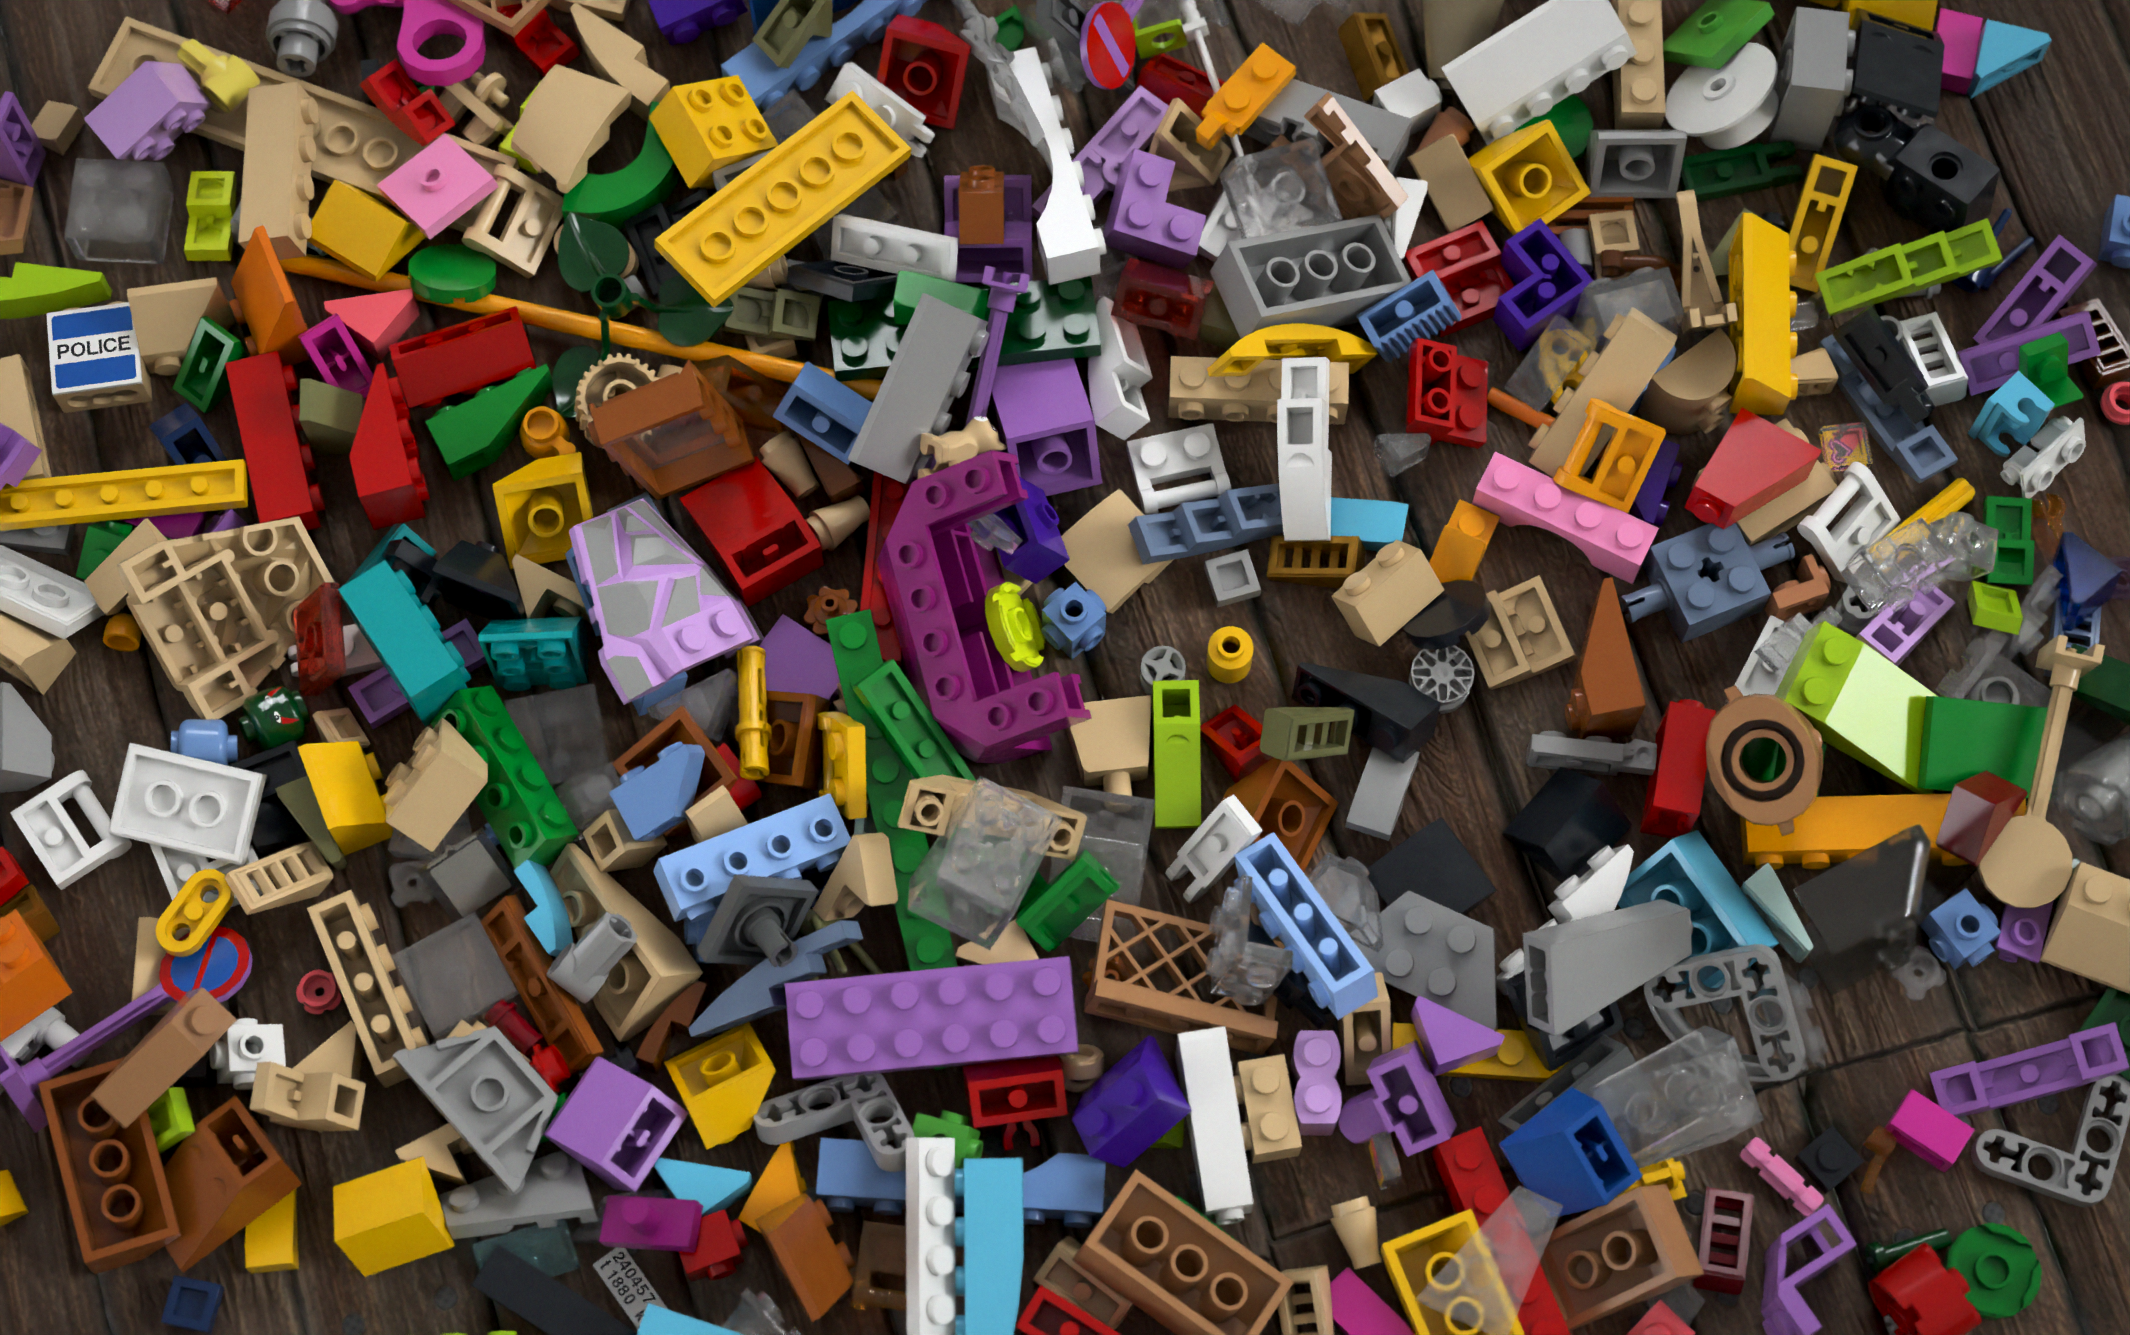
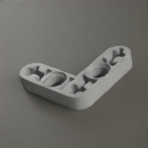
M881 1073L836 1077L761 1103L757 1114L753 1115L758 1138L762 1142L772 1145L783 1144L854 1120L876 1164L888 1172L906 1170V1138H915L914 1131ZM816 1104H832L830 1107L822 1110L810 1109ZM876 1117H891L890 1120L884 1123L874 1124L869 1122ZM894 1139L897 1149H893L891 1145H888V1142Z
M2115 1074L2097 1080L2090 1086L2086 1094L2070 1153L2005 1130L1991 1129L1985 1131L1974 1141L1971 1147L1973 1164L1978 1170L1987 1175L2063 1202L2084 1208L2094 1206L2106 1197L2111 1186L2130 1118V1083L2124 1077ZM2109 1087L2115 1089V1097L2121 1099V1102H2117L2110 1108L2107 1118L2098 1117L2104 1112L2107 1102L2106 1097L2100 1095V1092H2104ZM2097 1128L2106 1132L2110 1139V1148L2107 1152H2095L2088 1146L2086 1134L2089 1129ZM1996 1141L2000 1144L1999 1151L2011 1157L2018 1153V1149L2023 1150V1154L2017 1162L2016 1171L2011 1170L2015 1163L2014 1160L2001 1157L1993 1163L1989 1160L1990 1153L1983 1150V1147H1988ZM2042 1156L2051 1163L2052 1175L2049 1180H2037L2029 1173L2028 1161L2031 1157ZM2089 1163L2104 1164V1168L2100 1165L2096 1166L2092 1170L2090 1183L2096 1186L2097 1190L2093 1189L2087 1195L2082 1194V1185L2075 1182V1179L2085 1175Z

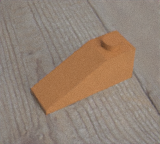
M203 987L188 991L89 1096L123 1128H127L189 1070L237 1019Z

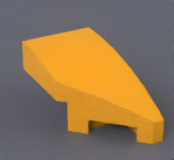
M793 1141L779 1145L738 1217L741 1222L759 1232L761 1231L755 1219L803 1194V1191L807 1190L804 1177L801 1178L793 1152L795 1150Z

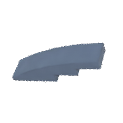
M1279 483L1226 490L1217 499L1181 503L1173 512L1136 516L1128 524L1143 565L1222 550L1283 533Z
M840 920L796 940L793 943L798 949L797 956L790 964L784 967H779L778 965L774 967L768 958L757 964L721 993L688 1028L690 1036L711 1037L787 1008L785 983L804 982L828 973L822 955L863 940L858 921Z

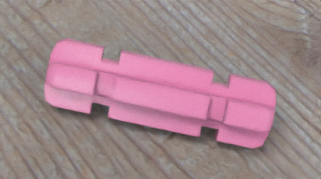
M1755 1137L1741 1151L1740 1158L1751 1169L1755 1166L1761 1171L1758 1175L1785 1200L1790 1197L1794 1201L1792 1206L1805 1217L1812 1215L1824 1200L1823 1195L1812 1185L1807 1188L1803 1184L1805 1179L1778 1154L1773 1157L1769 1153L1772 1148L1761 1138Z

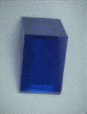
M2063 532L2052 560L2062 631H2072L2112 597L2122 569L2073 532Z

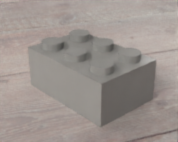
M1804 7L1796 8L1777 58L1778 74L1773 89L1778 95L1779 105L1775 117L1769 124L1768 144L1792 141L1795 149L1820 151L1825 137L1833 135L1836 116H1841L1844 96L1850 95L1853 81V70L1846 69L1847 57H1852L1856 37L1855 30H1849V12Z

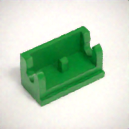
M1084 849L1075 858V861L1072 860L1019 911L1015 922L1041 947L1050 952L1052 949L1055 950L1104 901L1114 894L1121 885Z

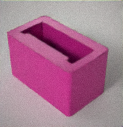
M1913 1089L1903 1097L1882 1130L1884 1134L1942 1172H1946L1954 1164L1975 1131L1972 1127Z

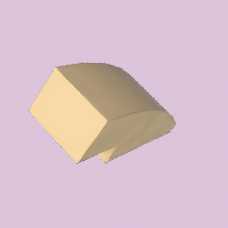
M575 2L570 8L574 27L582 48L596 73L604 81L632 90L631 105L628 108L648 123L651 102H661L670 90L669 81L648 68L644 45Z

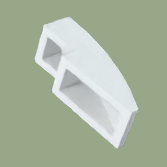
M1104 296L1097 302L1096 307L1101 340V356H1091L1088 360L1090 402L1095 424L1125 441L1150 421L1140 387L1150 381L1153 376L1133 313Z

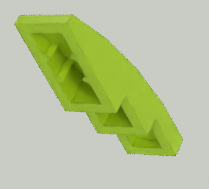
M1986 218L1954 231L1945 233L1943 230L1902 246L1900 243L1816 273L1815 276L1830 316L1974 273L2002 263L2003 258L1990 222Z
M15 262L12 278L0 276V319L26 318L63 311L67 308L87 306L111 299L112 290L102 272Z

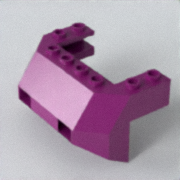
M994 450L987 451L913 481L883 545L877 563L912 687L958 753L976 763L1003 764L1052 751L1053 748L1049 734L1090 720L1092 717L1090 710H1086L1078 686V684L1082 683L1079 674L1071 673L1060 677L1059 672H1053L1033 680L1030 670L1023 673L1015 671L1004 661L989 632L985 615V598L989 589L1005 583V579L985 516L1029 499L1027 490L1022 489L1016 465L1019 464L1017 455Z

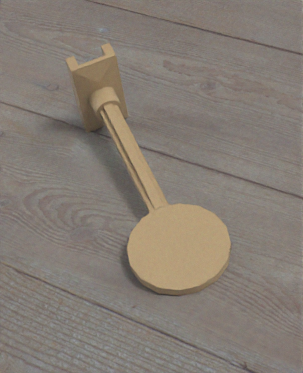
M2058 635L2039 649L2035 667L2052 671L2049 686L2053 688L2026 812L2024 816H2016L2009 820L1978 865V871L1985 888L1998 901L2013 908L2033 909L2052 902L2065 890L2072 875V853L2067 840L2053 824L2046 821L2045 817L2072 692L2077 691L2079 678L2102 663L2105 645L2094 644L2085 652L2079 654L2076 653L2077 650L2074 648L2066 649L2067 636Z

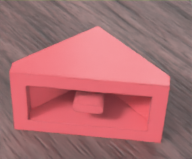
M412 289L324 301L327 316L330 317L337 313L353 341L380 361L390 351L389 345L395 344L420 315L419 306Z

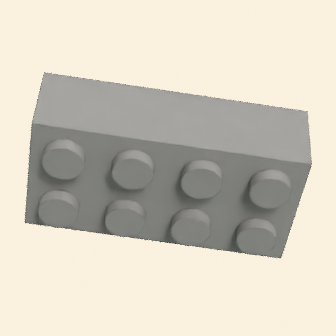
M1379 214L1227 242L1210 270L1241 339L1257 330L1280 324L1305 323L1333 328L1358 323L1359 320L1356 315L1411 283Z

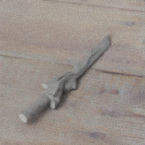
M951 0L965 22L963 24L964 30H960L959 36L971 46V53L986 64V68L995 71V81L1004 88L1011 101L1009 105L1010 111L1021 121L1032 146H1036L1045 133L1022 87L1009 66L1015 59L1014 53L1006 50L1002 44L996 43L998 25L995 18H987V16L979 14L971 0Z

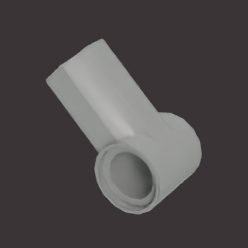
M606 912L576 945L571 942L560 952L551 964L546 976L583 1004H586L602 987L612 967L635 944L638 935L633 931L631 923L618 913L610 914Z

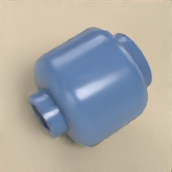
M187 719L181 723L179 730L171 731V752L228 765L229 762H238V735H229L228 726L221 719Z

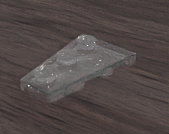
M1518 1186L1417 1296L1416 1301L1490 1335H1508L1563 1205Z

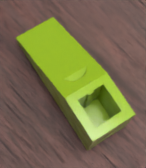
M1199 680L1153 681L1151 703L1155 829L1199 828L1201 825Z

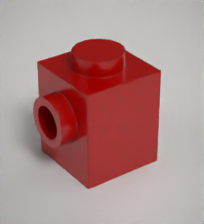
M723 1209L701 1218L695 1252H678L690 1282L709 1276L710 1281H715L730 1276L737 1271L735 1265L745 1262L740 1249L749 1245L740 1220L736 1219L730 1222L726 1210Z

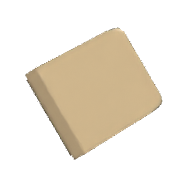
M47 101L31 126L43 146L64 155L86 121L80 108L70 104Z

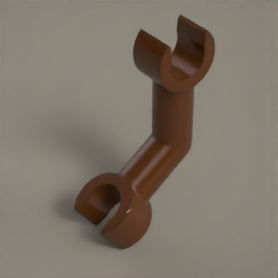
M1619 250L1601 251L1603 277L1616 278L1623 276L1625 273H1655L1666 280L1668 288L1673 293H1681L1682 263L1674 264L1659 255H1626Z

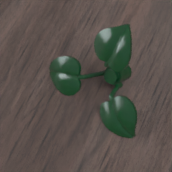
M569 213L559 238V269L565 282L572 289L580 293L591 292L593 300L601 310L598 318L601 321L602 350L599 354L593 347L580 345L566 350L559 357L552 374L554 383L552 386L557 404V412L563 418L576 419L574 407L579 380H583V373L585 371L589 372L591 365L597 367L598 360L601 359L604 362V360H607V355L610 354V318L625 316L631 310L633 304H637L650 312L660 313L658 328L666 340L680 347H693L710 339L731 316L734 309L731 299L728 297L713 308L680 275L668 279L660 286L659 300L661 305L647 301L638 293H632L624 280L619 276L626 269L630 256L629 244L623 234L607 223L591 220L575 213Z

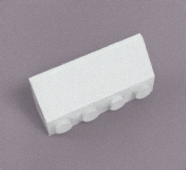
M1549 0L1441 68L1466 112L1488 145L1498 138L1513 133L1516 128L1532 118L1544 115L1553 105L1569 95L1583 91L1592 81L1608 71L1620 68L1637 52L1609 0Z

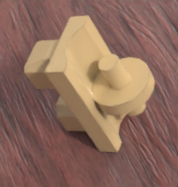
M476 72L470 79L471 83L477 87L475 91L466 83L460 81L450 86H444L446 89L439 97V101L456 124L468 109L476 114L462 133L473 143L486 148L499 134L507 136L514 127L512 123L491 106V104L496 103L500 108H504L510 100L503 93L506 87V79L498 72L491 73L487 77H484L480 72Z

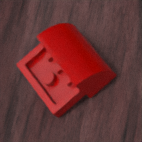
M1417 337L1409 345L1407 435L1414 441L1427 446L1433 445L1438 440L1476 449L1486 444L1488 361L1457 355V346Z

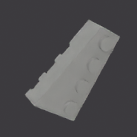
M1292 79L1243 132L1266 145L1282 134L1315 164L1335 146L1303 116L1320 98L1329 92L1393 177H1395L1405 160L1412 119Z

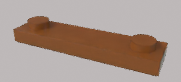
M516 894L506 896L480 923L549 1046L553 1044L560 1051L568 1065L570 1077L579 1075L578 1070L587 1068L604 1050L574 996L546 976L553 963V959L525 921L524 917L528 914Z

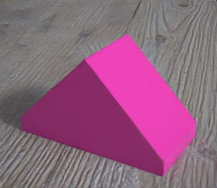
M337 313L298 335L310 363L324 383L362 394L363 398L367 397L373 373Z

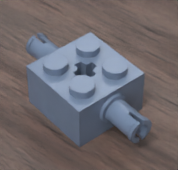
M1713 523L1706 524L1649 548L1642 566L1651 586L1628 595L1620 596L1619 604L1622 613L1629 612L1624 617L1631 624L1640 618L1664 609L1680 643H1684L1762 612L1771 595V591L1761 570L1794 559L1795 550L1791 542L1785 545L1784 542L1789 541L1790 538L1785 532H1781L1777 536L1749 546L1745 542L1736 523L1726 529H1722Z

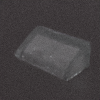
M1558 313L1504 388L1541 413L1592 340Z

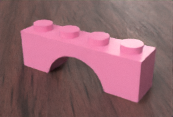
M1497 452L1494 453L1472 501V505L1500 516L1499 522L1509 527L1531 525L1560 535L1576 545L1588 557L1592 566L1632 585L1659 530L1658 527L1626 512L1564 488L1557 484L1553 478Z

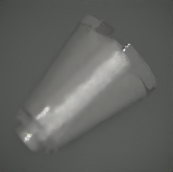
M2130 730L2062 769L2054 778L2051 789L2053 801L2059 813L2066 809L2074 819L2070 826L2090 840L2106 845L2115 844L2119 839L2124 838L2125 840L2130 835Z

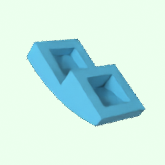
M527 859L513 870L538 906L524 919L547 953L557 957L569 943H573L567 909L547 868Z

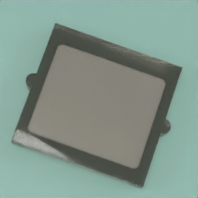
M482 828L455 846H446L443 854L417 870L419 876L460 930L485 913L490 912L504 897L514 895L524 888L519 878Z

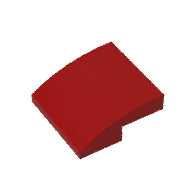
M1483 221L1409 249L1405 253L1404 261L1412 281L1434 270L1462 316L1460 322L1454 321L1453 326L1446 325L1445 331L1439 330L1440 338L1493 317L1498 298L1514 287L1501 264L1502 253Z

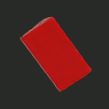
M1164 53L1152 56L1142 67L1135 87L1136 90L1141 85L1168 106H1170L1173 98H1180L1202 121L1205 118L1201 112L1207 105V102L1214 96L1207 73ZM1218 79L1221 88L1225 84V81Z

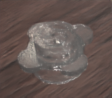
M420 859L418 862L406 861L395 863L390 867L388 875L394 887L391 900L396 906L403 908L410 902L422 901L427 904L435 900L437 889L432 885L431 873L428 870L433 866L431 861L428 859ZM412 879L417 880V884L414 887L409 886V881Z
M1923 946L1914 947L1906 959L1903 961L1896 960L1890 966L1891 976L1901 981L1906 988L1907 997L1914 1001L1922 1000L1925 997L1926 991L1933 986L1940 987L1946 981L1945 970L1940 968L1936 958ZM1914 970H1920L1922 977H1916Z

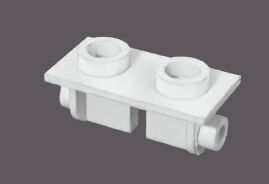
M2061 416L2059 419L2052 418L2048 424L2031 438V445L2040 451L2037 453L2024 445L2003 464L2004 470L2000 473L2002 479L2009 485H2014L2016 482L2020 484L2022 498H2032L2038 491L2045 490L2052 483L2058 472L2068 463L2075 462L2082 455L2086 447L2083 419L2079 417L2072 423L2066 416Z

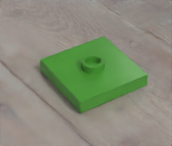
M1707 0L1663 42L1664 61L1720 69L1775 13L1769 2L1756 0Z

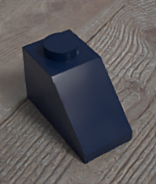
M187 402L149 426L174 465L228 461L199 415Z

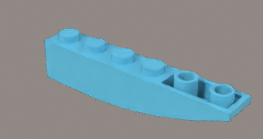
M1023 1158L964 1159V1169H955V1198H964V1217H955L956 1247L965 1246V1266H956L955 1270L956 1295H965V1315H956V1335H1014L1020 1304L1024 1260Z

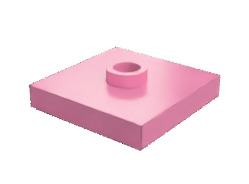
M444 133L377 184V187L381 194L430 240L497 189L498 185L493 176Z

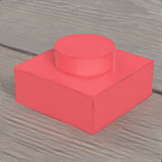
M1660 1299L1626 1335H1695L1696 1333Z

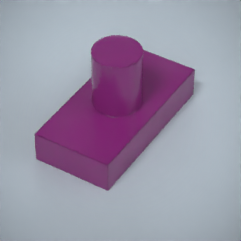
M608 1195L599 1242L606 1247L695 1252L703 1205L697 1200Z

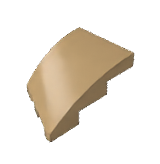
M555 64L541 80L528 101L512 137L511 148L522 158L529 160L532 163V167L539 173L548 172L556 180L557 189L567 194L587 175V160L609 140L610 124L631 105L632 90Z

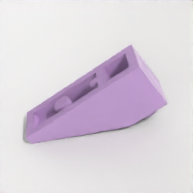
M1920 574L1858 634L1856 639L1862 641L1898 667L1956 602Z

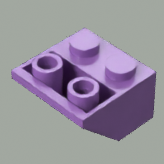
M596 1057L543 1135L613 1189L636 1192L688 1115V1112L652 1084L601 1057Z

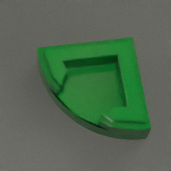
M1015 4L995 17L998 25L996 43L1002 44L1009 52L1019 51L1024 40L1023 17L1018 6Z

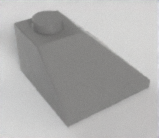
M1 682L0 793L27 791L52 778L55 757L52 752V735L12 684Z

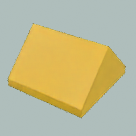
M334 179L311 221L312 235L307 239V242L376 283L426 236L403 214L356 187Z
M424 1156L333 1187L335 1243L364 1277L455 1246Z

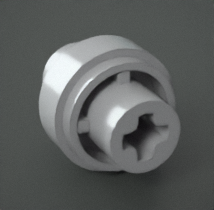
M280 0L271 9L266 28V38L270 48L277 54V67L285 74L294 77H306L313 74L316 63L325 60L335 48L338 23L334 13L327 6V0Z

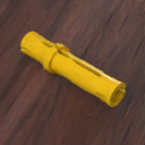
M744 646L736 653L739 724L735 726V739L739 742L740 748L739 773L744 779L760 780L764 778V775L768 776L770 772L768 741L772 737V727L767 723L766 651L759 646Z

